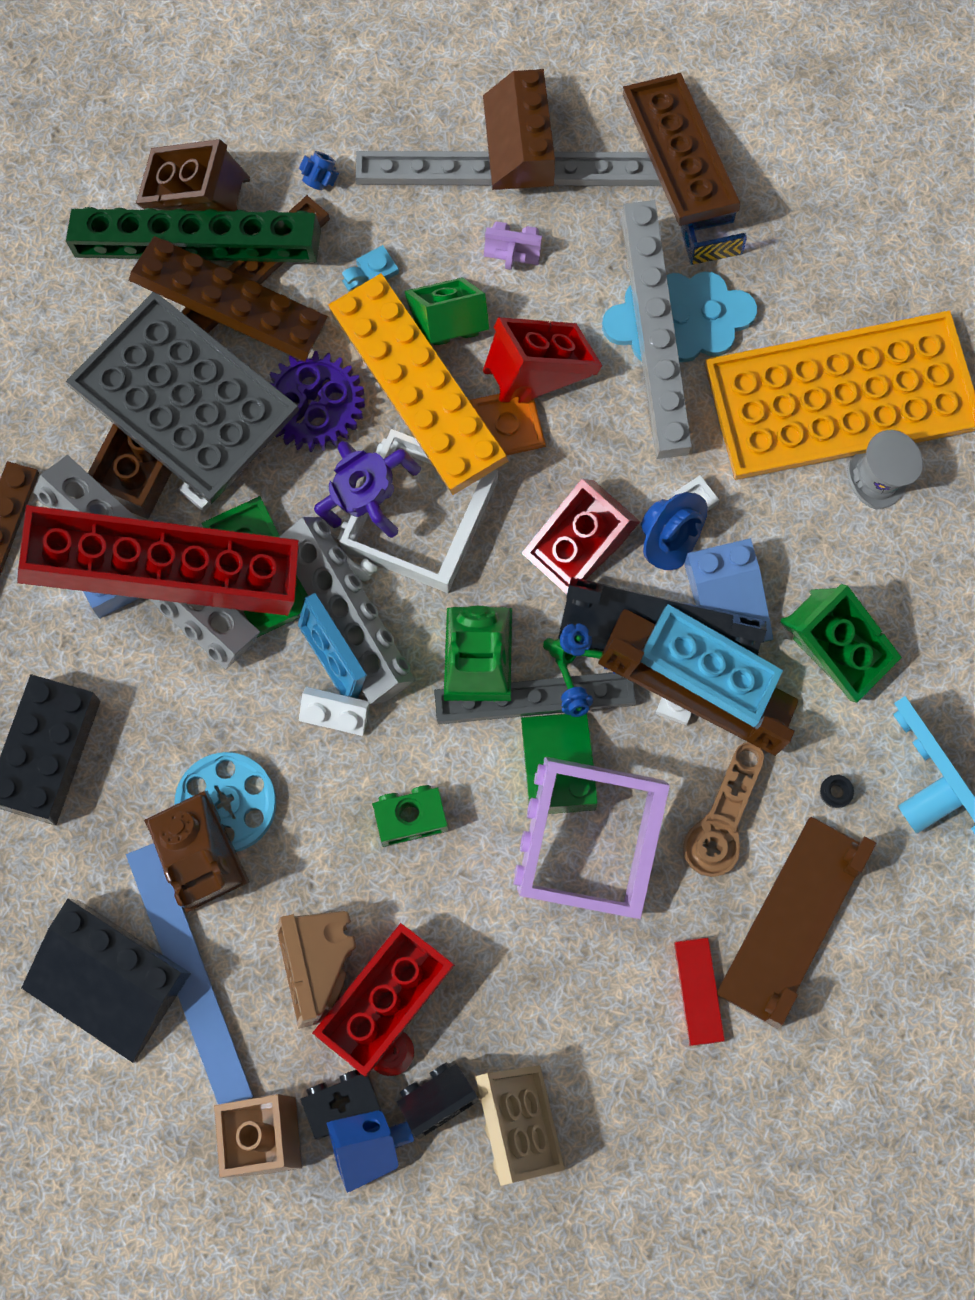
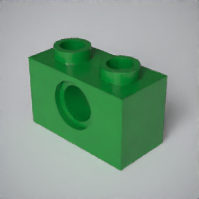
M431 785L419 786L411 790L412 794L398 796V793H389L378 797V802L372 803L382 847L448 832L438 787L431 789ZM405 808H416L419 811L418 818L412 822L402 820L400 815Z

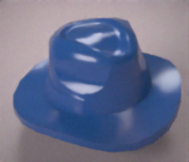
M684 492L676 494L669 500L662 499L657 501L648 509L642 519L641 528L646 535L643 554L649 563L663 570H675L683 566L687 553L693 551L707 518L708 506L702 496L697 493Z

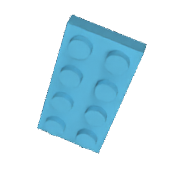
M669 604L664 608L642 651L645 653L640 661L752 727L759 723L783 672L782 669Z

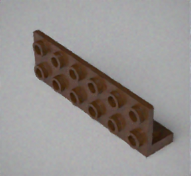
M627 609L621 612L598 661L599 665L774 756L791 742L795 731L789 728V724L798 704L797 698L775 687L759 723L752 727L641 663L640 661L645 653L642 650L655 624Z
M810 817L718 988L717 995L774 1028L781 1027L798 996L796 992L853 881L862 873L877 843L865 836L858 842L821 821Z

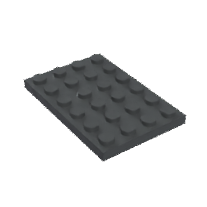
M154 292L66 380L68 387L211 504L299 411L298 406L162 296Z

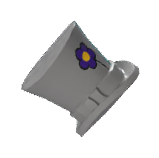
M885 430L879 432L870 440L866 453L855 454L850 459L847 467L848 479L860 501L870 508L884 509L895 504L903 495L906 486L919 478L923 469V459L918 446L909 436L900 431Z

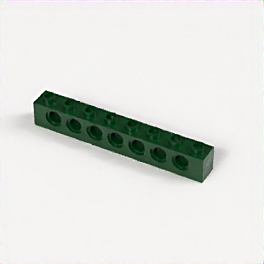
M85 207L83 209H71L66 243L75 258L139 259L152 238L156 236L188 252L197 254L206 260L317 263L321 228L316 213H309L307 211L292 213L274 210L248 212L246 210L217 211L207 209L204 211H187L185 209L156 210L153 208L127 210L125 208L96 209Z

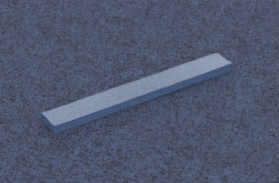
M154 843L126 854L162 954L191 973L177 995L217 1103L224 1104L254 1098L184 908L177 904L174 897V888L166 880Z

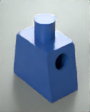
M379 1110L326 1123L336 1165L347 1193L396 1170L399 1164L395 1148L414 1142L413 1134L407 1121L389 1127L383 1112Z

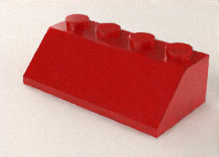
M400 923L312 1034L364 1077H367L455 965Z

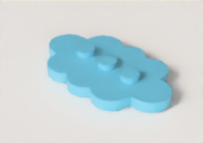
M703 271L695 274L691 279L680 273L666 275L679 362L693 361L700 353L716 357L725 354L734 343L735 332L745 330L753 324L757 315L755 299L749 293L742 290L728 291L725 281L718 274ZM629 285L625 293V303L612 306L605 312L602 320V331L604 336L614 344L631 345L634 355L642 361L631 285Z

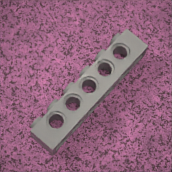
M302 517L280 536V538L299 540L296 570L298 579L308 596L316 593L367 676L362 691L369 703H383L393 699L416 681L410 672L409 663L399 653L394 644L393 635L384 627L378 616L379 613L376 606L366 596L362 589L361 580L350 569L346 554L336 544L331 535L329 525L321 517Z

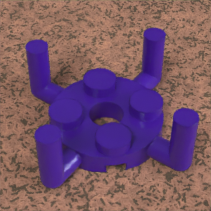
M341 441L337 448L342 460L334 469L336 475L333 483L329 482L330 495L314 506L315 513L332 528H338L342 520L331 510L337 505L354 517H360L368 512L372 522L388 537H395L398 534V527L383 514L379 506L385 499L390 498L394 492L392 469L401 464L412 476H416L420 473L421 466L404 449H398L383 459L375 452L356 451L348 442ZM366 476L365 483L361 487L355 488L358 479Z

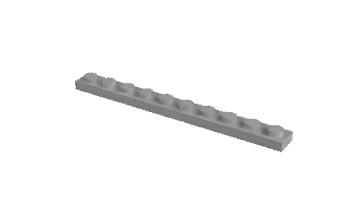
M356 151V184L492 185L488 151ZM554 152V185L662 186L647 152Z

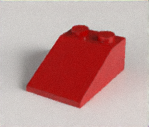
M581 479L522 554L567 594L571 578L586 580L623 544L640 521L597 482Z

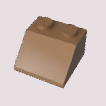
M276 1094L214 1105L219 1178L272 1174L302 1169L296 1097Z

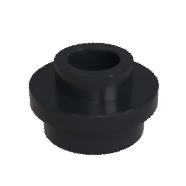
M831 775L822 782L820 796L829 807L843 808L852 801L854 787L845 776ZM833 786H838L842 789L843 794L841 797L836 798L831 794Z

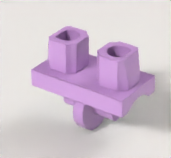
M496 221L492 228H486L484 257L506 260L505 269L512 270L513 262L538 265L542 236L539 235V230L535 227L526 226L522 229V233L510 231V226L507 223Z

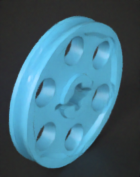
M232 752L211 754L194 763L182 776L176 789L174 805L193 796L188 792V785L192 780L197 778L203 779L206 782L205 791H208L221 819L220 823L234 831V839L231 843L236 852L254 845L270 828L276 812L275 789L265 770L251 758ZM226 761L232 762L235 765L233 776L227 779L220 778L217 774L218 766ZM253 777H259L264 782L263 790L256 795L249 794L246 791V783ZM216 787L227 798L234 797L230 805L236 817L235 819L223 807L217 808L221 801ZM252 810H259L264 815L263 823L256 828L248 827L245 823L246 815Z

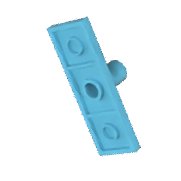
M904 696L894 703L898 711L893 713V715L906 733L910 730L914 732L918 739L912 743L925 761L931 757L943 777L899 804L900 811L916 834L962 805L975 822L974 795L907 697ZM973 826L971 830L975 834V826Z

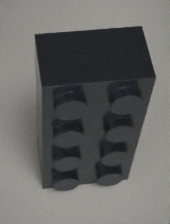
M30 674L0 755L1 810L51 825H57L101 702L94 692Z

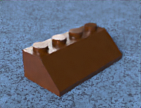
M544 69L512 71L483 95L492 190L554 186L555 155Z

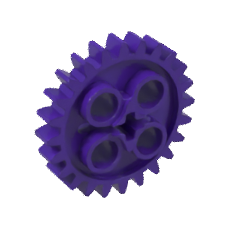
M314 351L312 359L307 358L306 362L302 360L297 362L295 358L289 356L290 365L288 367L282 363L278 364L280 374L270 372L269 375L273 382L270 384L292 402L299 404L298 413L275 436L277 438L284 434L283 440L285 445L295 440L297 450H300L303 444L306 443L310 452H313L315 444H320L321 449L326 451V442L331 441L337 447L338 436L346 440L349 439L347 428L351 430L358 429L354 419H363V413L360 408L365 407V399L361 398L365 395L363 386H358L360 384L359 375L352 376L353 368L351 365L343 368L341 357L333 363L330 353H327L324 359H319L318 351ZM305 378H316V381L310 385L302 383ZM327 379L330 380L329 382H327V383L323 386V383L325 382V380H327ZM333 393H341L343 395L338 400L328 399ZM304 417L301 423H297V421L301 420ZM315 418L325 419V422L319 426L310 424Z

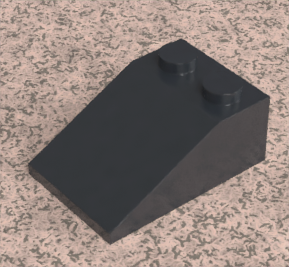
M446 1062L429 1073L432 1079L420 1086L418 1081L399 1092L402 1098L396 1102L416 1138H423L479 1102L478 1096L457 1064L450 1067Z

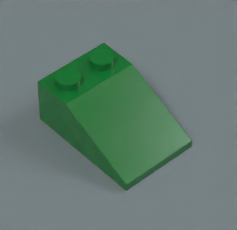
M587 713L580 717H572L567 714L521 717L529 805L530 798H536L539 785L534 784L535 773H537L538 764L543 765L545 757L594 766ZM556 774L548 814L596 811L598 804L596 781Z

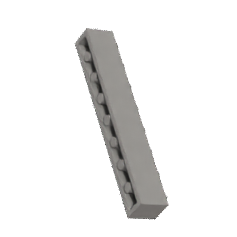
M656 201L625 203L623 205L621 221L656 459L686 456L689 454L692 446Z

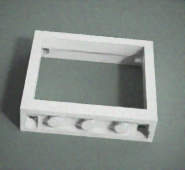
M393 429L390 430L387 439L383 438L382 442L378 444L376 453L384 459L396 450L404 449L411 457L432 464L414 437ZM494 470L476 481L478 482L476 490L438 574L356 542L369 515L368 512L360 517L351 515L348 522L344 521L342 523L341 531L337 538L340 540V547L345 553L360 559L367 558L378 566L449 593L498 482V470Z

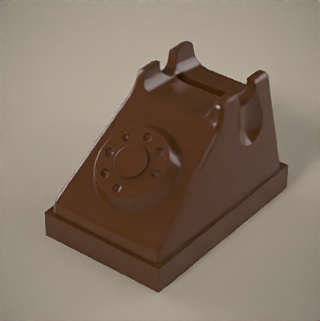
M220 139L154 147L150 150L136 204L143 209L153 208L156 210L185 209L187 211H204L213 209L217 211L238 210L237 201L242 182H250V176L227 151L228 145Z
M203 791L144 820L155 845L166 880L174 888V897L177 904L184 907L186 913L250 883L225 827L220 823L221 819L208 791Z

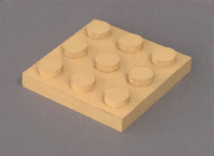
M541 1066L489 1072L475 1076L477 1096L482 1104L486 1121L485 1132L491 1143L494 1156L493 1167L499 1178L500 1186L565 1170Z

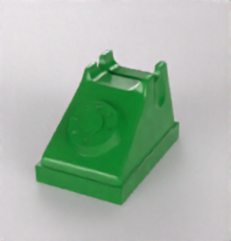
M840 584L837 588L811 589L809 591L811 594L809 598L790 616L782 618L780 623L785 630L794 635L793 640L827 674L843 691L850 701L858 703L902 657L886 635L881 633L880 627L848 585Z
M480 605L447 608L444 701H511L512 608Z

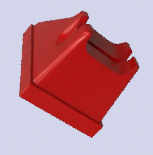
M498 317L493 326L496 332L483 367V373L493 374L500 387L498 398L500 402L509 403L513 398L519 397L518 403H529L538 396L590 378L592 375H597L603 365L577 323L555 321L549 323V321Z

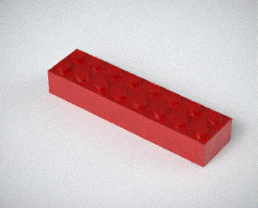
M26 505L17 583L288 616L295 598L299 540Z

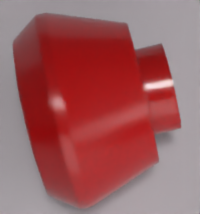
M405 1032L400 1034L374 1067L376 1072L384 1076H396L402 1074L410 1067L414 1058V1045Z

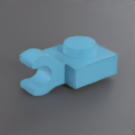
M384 245L357 258L356 263L358 267H350L343 271L342 275L345 279L342 282L347 290L350 291L380 273L388 280L399 274V269Z

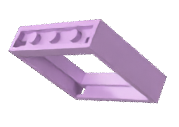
M545 757L543 765L538 764L537 773H535L534 784L539 786L536 798H530L527 818L531 819L529 832L524 831L522 834L520 851L524 852L522 865H516L513 885H517V891L522 897L641 919L670 785L661 779ZM557 773L648 791L624 902L533 885Z

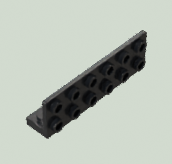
M572 577L567 590V600L558 639H560L565 626L580 623L588 628V634L592 637L590 648L604 651L616 622L624 609L656 625L667 604L756 655L759 653L761 643H764L767 629L766 621Z

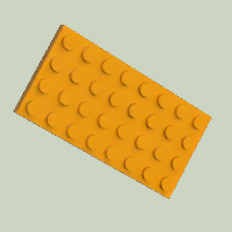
M950 310L705 359L704 366L734 480L851 457L855 454L866 453L870 440L876 434L885 430L900 431L909 436L915 443L975 431V391Z

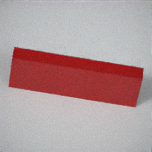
M709 938L674 942L689 1046L724 1042Z

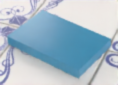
M316 593L305 597L298 627L340 695L358 699L367 676Z

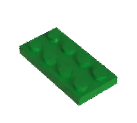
M260 496L201 523L203 528L280 537ZM297 575L294 604L288 616L244 611L247 620L260 631L257 638L300 618L304 600L308 594Z

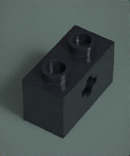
M353 1070L339 1076L340 1083L331 1087H327L326 1082L306 1090L308 1096L300 1100L315 1140L329 1136L327 1122L377 1110L382 1112L369 1075L364 1077L357 1070ZM339 1093L344 1098L349 1097L351 1101L345 1104L346 1111L341 1112L338 1108L333 1109L331 1104L336 1102L335 1095Z

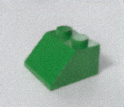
M463 277L405 291V297L415 323L428 342L433 345L447 344L450 342V339L460 336L463 338L476 337L479 335V332L489 330L486 294Z

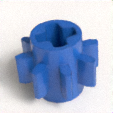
M315 151L314 155L310 157L305 155L299 167L302 171L301 174L304 175L302 181L317 190H323L328 184L334 186L339 175L336 167H334L336 161L329 155L319 151Z

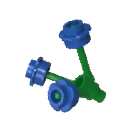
M580 623L565 626L560 639L547 638L543 643V648L549 651L550 655L555 658V662L561 670L568 689L561 696L562 712L572 717L585 715L589 711V706L593 704V697L587 694L585 688L574 686L567 665L573 662L576 656L600 659L603 653L601 651L589 650L592 645V637L588 634V628Z

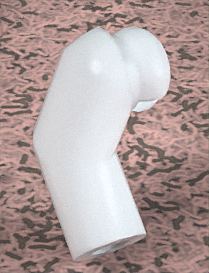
M346 555L350 569L361 581L372 579L371 575L377 571V566L372 561L365 558L358 565Z

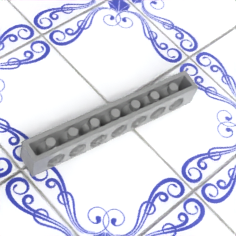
M68 454L40 474L33 492L43 505L50 508L137 519ZM149 599L165 617L170 618L182 629L187 638L194 640L207 652L211 660L219 663L225 670L252 646L260 633L236 609Z

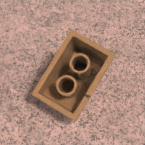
M347 911L303 916L291 914L282 916L279 919L276 930L298 1029L312 1026L313 1023L321 1018L325 1009H332L343 989L346 972L342 967L345 960L352 955V951L356 948L355 937L346 936L343 932L347 930L346 924L351 923Z

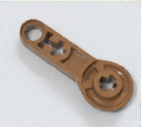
M749 742L738 746L733 754L710 812L695 824L685 836L683 844L685 860L691 869L700 875L708 877L724 875L733 869L739 859L740 841L738 824L764 762L762 749ZM743 751L753 752L757 757V764L753 767L742 765L739 760V754ZM740 772L745 775L740 786L745 793L739 792L737 796L731 794L732 788L727 786V784L733 785ZM710 841L716 842V849L720 851V854L717 855L715 852L712 857L706 854L707 848L703 846V843L706 842L709 845Z

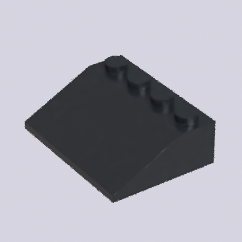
M68 898L48 928L21 989L132 1063H135L191 973L80 900Z

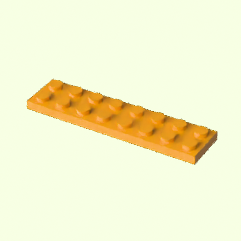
M382 273L328 304L331 313L452 495L509 462L496 439Z

